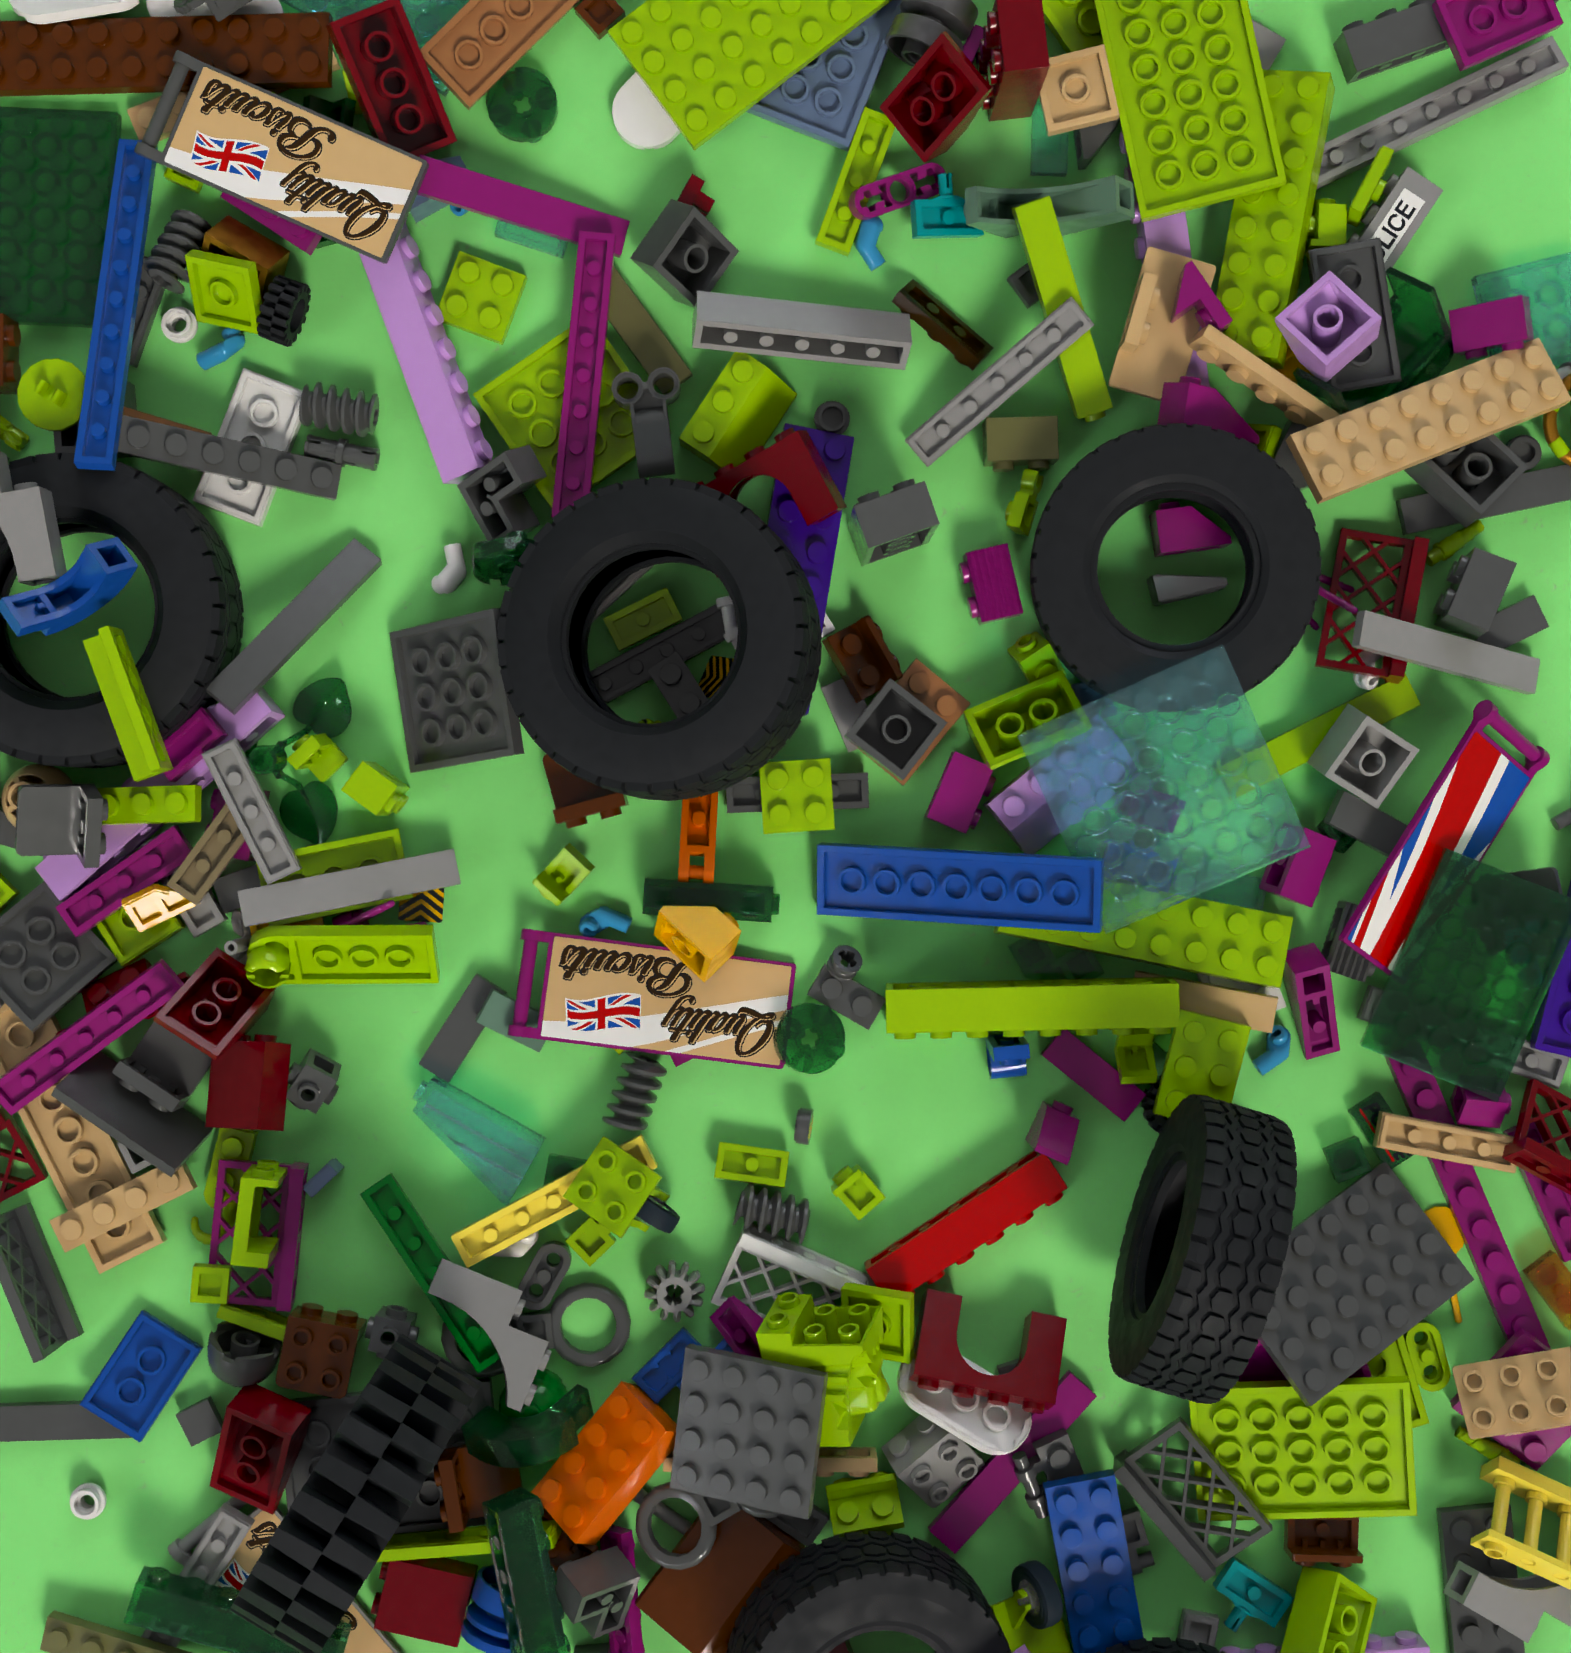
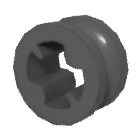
M841 945L835 948L827 961L829 973L840 981H850L853 979L862 966L860 953L848 945ZM842 960H845L849 964L847 965V967H845L840 962Z

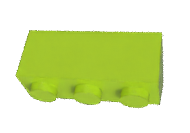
M734 352L679 437L680 445L717 470L731 463L736 467L746 461L744 455L759 446L764 447L796 398L797 393L767 366L747 353Z
M1059 670L963 711L968 733L982 761L991 770L1092 728L1063 670Z
M1303 1566L1300 1579L1296 1585V1594L1279 1653H1365L1377 1598L1339 1572Z

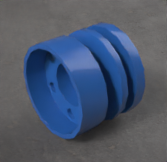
M506 1565L483 1566L478 1571L472 1590L474 1602L467 1607L466 1619L463 1620L461 1627V1636L467 1643L486 1653H531L535 1645V1636L539 1632V1622L537 1620L544 1615L550 1595V1587L541 1578L519 1568Z

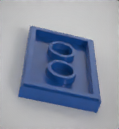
M142 1310L79 1405L138 1442H141L203 1347L147 1311Z

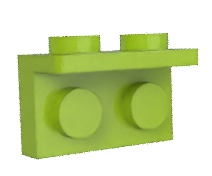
M875 1472L868 1475L867 1478L857 1480L841 1478L834 1481L833 1484L825 1486L834 1536L838 1535L840 1538L845 1537L844 1533L862 1531L864 1534H868V1531H889L905 1528L895 1473Z

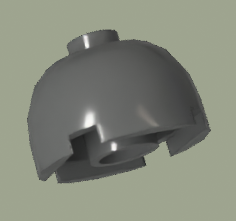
M224 1321L217 1325L216 1332L213 1333L211 1331L207 1346L208 1363L215 1376L234 1387L254 1385L268 1378L274 1371L281 1353L282 1341Z

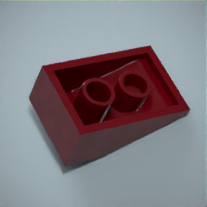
M944 31L879 108L925 163L946 153L967 130L991 92L992 87L951 36Z
M216 948L154 1016L153 1021L216 1061L247 1034L266 1012L276 988L267 989L255 986L247 979L244 964Z
M257 1384L243 1386L226 1407L210 1486L273 1515L277 1510L305 1439L312 1409Z

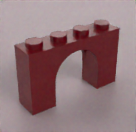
M793 427L774 437L776 443L766 449L763 446H759L744 455L746 461L734 467L733 463L718 469L714 472L716 479L707 484H704L703 481L697 482L700 485L702 484L720 491L737 500L742 488L750 480L760 475L771 476L783 483L789 490L807 526L816 525L847 507L807 430L794 431Z
M933 1289L925 1291L921 1300L914 1342V1358L911 1362L908 1380L917 1382V1387L925 1390L937 1391L938 1387L952 1389L953 1395L962 1398H973L974 1394L988 1397L987 1402L994 1405L1008 1406L1009 1402L1021 1404L1024 1411L1042 1414L1044 1410H1049L1055 1405L1066 1330V1318L1032 1311L1025 1318L1020 1355L1014 1369L1002 1375H986L976 1371L966 1363L957 1345V1329L963 1296Z

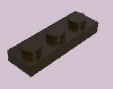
M914 279L906 284L892 300L900 308L901 313L910 314V319L926 330L932 340L941 343L954 355L959 363L968 366L972 371L993 349L989 343Z

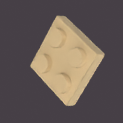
M1104 44L1049 58L1050 67L1039 94L1048 137L1119 119L1120 114Z

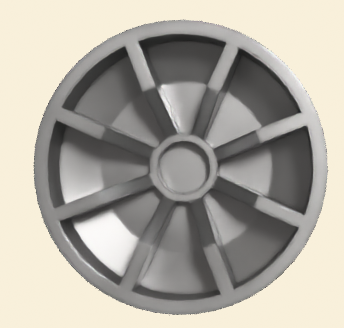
M902 0L900 4L902 13L895 16L885 38V44L896 57L910 66H914L944 31L951 36L963 51L961 41L969 37L978 16V9L971 0Z

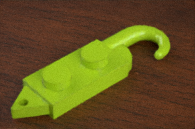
M219 1129L203 1194L206 1203L214 1209L219 1159L251 1161L258 1132L249 1129ZM227 1168L226 1182L236 1192L240 1188V1180L244 1172L241 1169ZM226 1191L224 1193V1201L230 1197ZM234 1200L223 1208L222 1213L223 1218L231 1227L234 1226L237 1212V1203ZM194 1216L191 1219L193 1235L203 1244L210 1245L211 1234L204 1233L200 1229L199 1219ZM222 1225L220 1237L227 1232Z

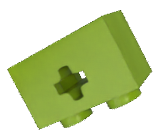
M362 760L341 790L374 815L389 816L392 812L397 814L404 807L409 799L405 794L410 787L378 763Z

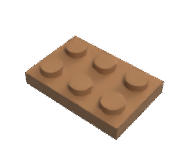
M917 658L903 673V677L897 680L896 683L948 723L904 780L896 778L860 750L902 786L905 785L963 714V711L971 704Z

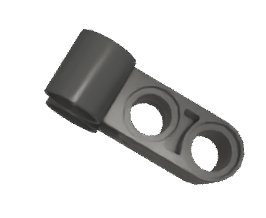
M660 367L650 373L647 382H642V379L633 372L625 371L619 373L612 382L611 390L616 403L620 407L631 411L639 478L675 474L667 405L673 404L680 395L681 386L678 375L668 367ZM662 378H668L674 383L673 390L665 395L659 394L654 390L656 382ZM628 382L636 384L638 386V393L635 397L624 399L619 395V389L623 384Z

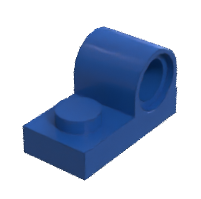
M1003 1033L990 1034L988 1037H985L990 1079L1027 1075L1026 1059L1030 1058L1029 1043L1024 1037H1003Z

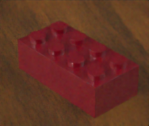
M386 0L325 25L372 137L417 157L420 154H427L457 141L400 0Z
M995 0L992 11L987 12V25L983 27V39H980L979 44L980 52L976 54L977 70L980 74L984 75V79L992 87L981 108L982 110H988L989 122L1031 117L1050 67L1042 0Z

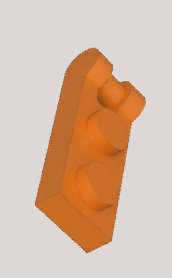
M718 792L682 800L678 882L688 883L689 879L703 880L704 884H714ZM690 856L704 857V866L689 865Z

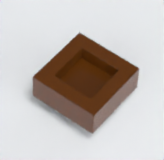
M583 0L574 8L576 15L599 40L608 33L610 28L626 17L625 11L615 0Z

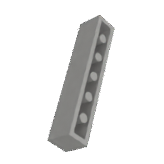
M697 291L692 318V348L905 370L912 345L910 314L707 291Z

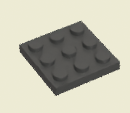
M45 881L0 917V998L33 1033L118 961L115 955L91 930L82 936L75 937L55 908L64 901H59Z

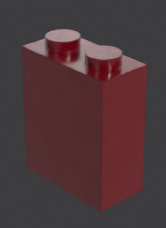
M255 1034L254 1041H251V1035H244L216 1061L211 1059L205 1127L284 1131L291 1044L276 1043L277 1036Z
M445 1557L383 1562L379 1579L385 1581L382 1593L376 1592L371 1609V1614L377 1615L374 1629L458 1647L461 1639V1627L463 1620L466 1619V1610L470 1604L478 1565Z

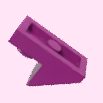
M1191 260L1185 264L1180 274L1170 322L1173 323L1195 308L1197 311L1195 317L1202 328L1210 324L1219 331L1224 332L1233 320Z

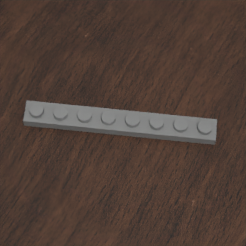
M1550 36L1325 143L1317 189L1372 164L1380 147L1386 146L1393 149L1394 153L1564 73L1569 63L1553 36Z

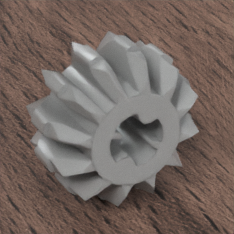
M670 1260L668 1265L669 1271H666L659 1264L655 1268L657 1276H648L646 1282L653 1288L645 1290L644 1296L648 1299H654L649 1305L650 1311L653 1312L662 1308L660 1319L665 1320L668 1313L671 1312L673 1313L674 1321L680 1322L681 1311L691 1318L694 1316V1309L691 1305L696 1307L702 1306L703 1299L697 1294L705 1291V1285L695 1283L700 1278L698 1270L693 1271L689 1275L687 1274L689 1269L688 1262H684L681 1270H677L675 1260ZM674 1284L675 1289L677 1285L682 1288L679 1297H675V1293L672 1297L668 1295L669 1285Z

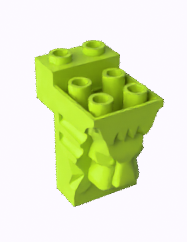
M787 1292L777 1296L756 1332L761 1358L828 1372L820 1447H851L866 1413L875 1411L879 1403L885 1401L890 1390L881 1370L883 1355L879 1344L883 1343L884 1340L882 1305L869 1306L865 1303H859L853 1306H834L832 1304L814 1306L812 1294Z

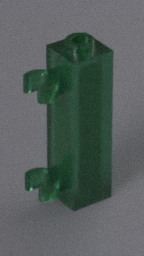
M646 877L642 914L658 915V911L663 906H715L722 913L727 912L732 915L735 920L771 922V915H779L780 894L773 893V886L727 882L705 884L703 881L689 880L686 883L678 882V879Z

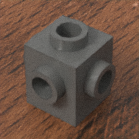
M310 1048L300 1065L294 1062L289 1069L287 1099L297 1108L308 1109L316 1114L323 1102L329 1105L337 1093L339 1086L336 1083L342 1065Z
M398 1305L382 1306L375 1317L370 1316L368 1320L365 1338L370 1339L367 1351L376 1352L377 1357L384 1359L401 1334L417 1342L419 1327L415 1326L417 1313L410 1312L407 1308ZM384 1332H391L395 1337L384 1335Z

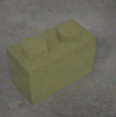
M1058 416L986 418L982 424L984 467L993 466L994 472H1009L1014 470V466L1028 465L1030 470L1045 471L1050 469L1049 465H1054L1059 459Z

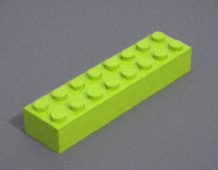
M1263 69L1287 182L1285 186L1234 199L1216 296L1233 320L1227 330L1222 333L1274 369H1284L1288 343L1276 325L1275 317L1297 299L1335 87L1330 72Z
M1104 879L1102 931L1100 933L994 926L993 933L1219 977L1261 987L1281 988L1293 917Z
M1172 977L886 983L885 989L886 1033H894V1039H915L916 1033H930V1038L946 1039L952 1038V1032H966L968 1038L988 1037V1031H1002L1003 1037L1025 1036V1031L1037 1030L1039 1036L1046 1037L1061 1036V1030H1073L1079 1036L1098 1035V1029L1112 1030L1114 1035L1134 1034V1028H1145L1149 1030V1034H1170L1171 1028L1180 1027L1179 983Z

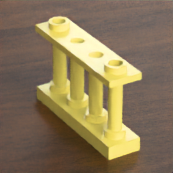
M1500 1455L1483 1464L1479 1479L1493 1484V1487L1496 1489L1491 1528L1472 1537L1470 1545L1483 1550L1484 1554L1488 1557L1503 1559L1571 1590V1487ZM1511 1493L1524 1498L1528 1503L1523 1543L1505 1535ZM1543 1507L1557 1513V1516L1560 1518L1556 1558L1538 1550Z

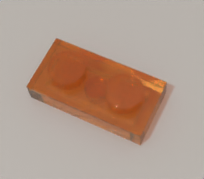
M1549 1250L1522 1270V1272L1563 1327L1570 1330L1571 1273L1557 1254Z

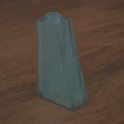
M438 1076L430 1079L429 1083L423 1080L413 1096V1099L417 1101L413 1112L502 1203L508 1205L546 1137L456 1086L447 1083Z

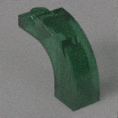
M577 1384L550 1408L539 1414L528 1417H511L487 1405L461 1428L468 1454L493 1466L521 1468L548 1462L579 1444L576 1431L585 1425L594 1414L588 1389Z

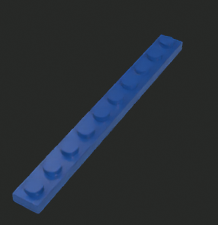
M118 140L74 455V464L77 469L115 471L156 168V162L150 161L134 152L137 142H142V140Z

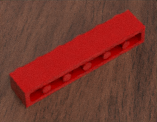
M1033 1150L864 1262L865 1269L876 1287L912 1292L915 1295L914 1289L925 1282L930 1285L938 1281L945 1275L944 1269L955 1262L957 1265L965 1263L974 1256L975 1252L973 1250L982 1244L991 1245L1004 1236L1003 1230L1015 1223L1016 1226H1019L1030 1220L1034 1216L1032 1211L1043 1204L1050 1206L1060 1200L1064 1195L1062 1191L1068 1187L1048 1156Z

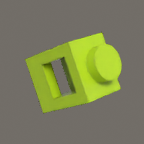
M1322 198L1314 201L1305 255L1308 250L1346 244L1347 204H1336V200L1331 198Z

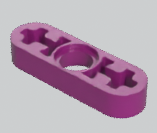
M930 162L866 184L851 193L849 209L857 219L868 220L909 206L910 202L915 199L931 198L939 194L937 175L946 172L939 164ZM927 175L934 176L935 183L916 189L914 182L925 178ZM894 181L902 183L906 189L905 199L901 202L893 199L890 194V186ZM880 194L882 201L869 206V208H862L860 205V201L864 199V196L871 198Z

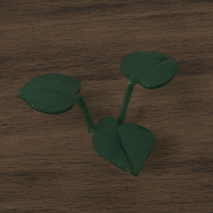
M341 678L318 680L308 685L299 693L294 702L293 715L297 721L306 725L303 730L283 741H278L276 745L257 746V741L245 752L250 767L254 772L263 775L274 774L276 779H282L297 789L288 792L283 797L279 809L280 817L285 827L291 833L310 841L314 845L325 843L332 834L338 816L337 800L333 791L325 783L312 781L303 787L301 782L285 774L283 769L287 765V754L284 749L304 735L309 734L311 730L315 734L326 733L329 738L339 736L347 729L352 717V707L346 684Z

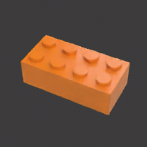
M621 1381L531 1493L575 1544L596 1545L673 1451L677 1424L638 1385Z

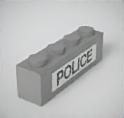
M1407 167L1399 176L1393 173L1387 180L1382 193L1385 196L1380 204L1376 205L1373 203L1363 216L1361 222L1365 226L1359 235L1353 233L1346 243L1380 238L1387 276L1443 190L1410 167Z

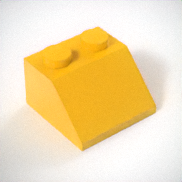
M663 906L658 911L654 936L704 983L734 955L741 934L739 924L735 918L727 912L722 913L715 906Z

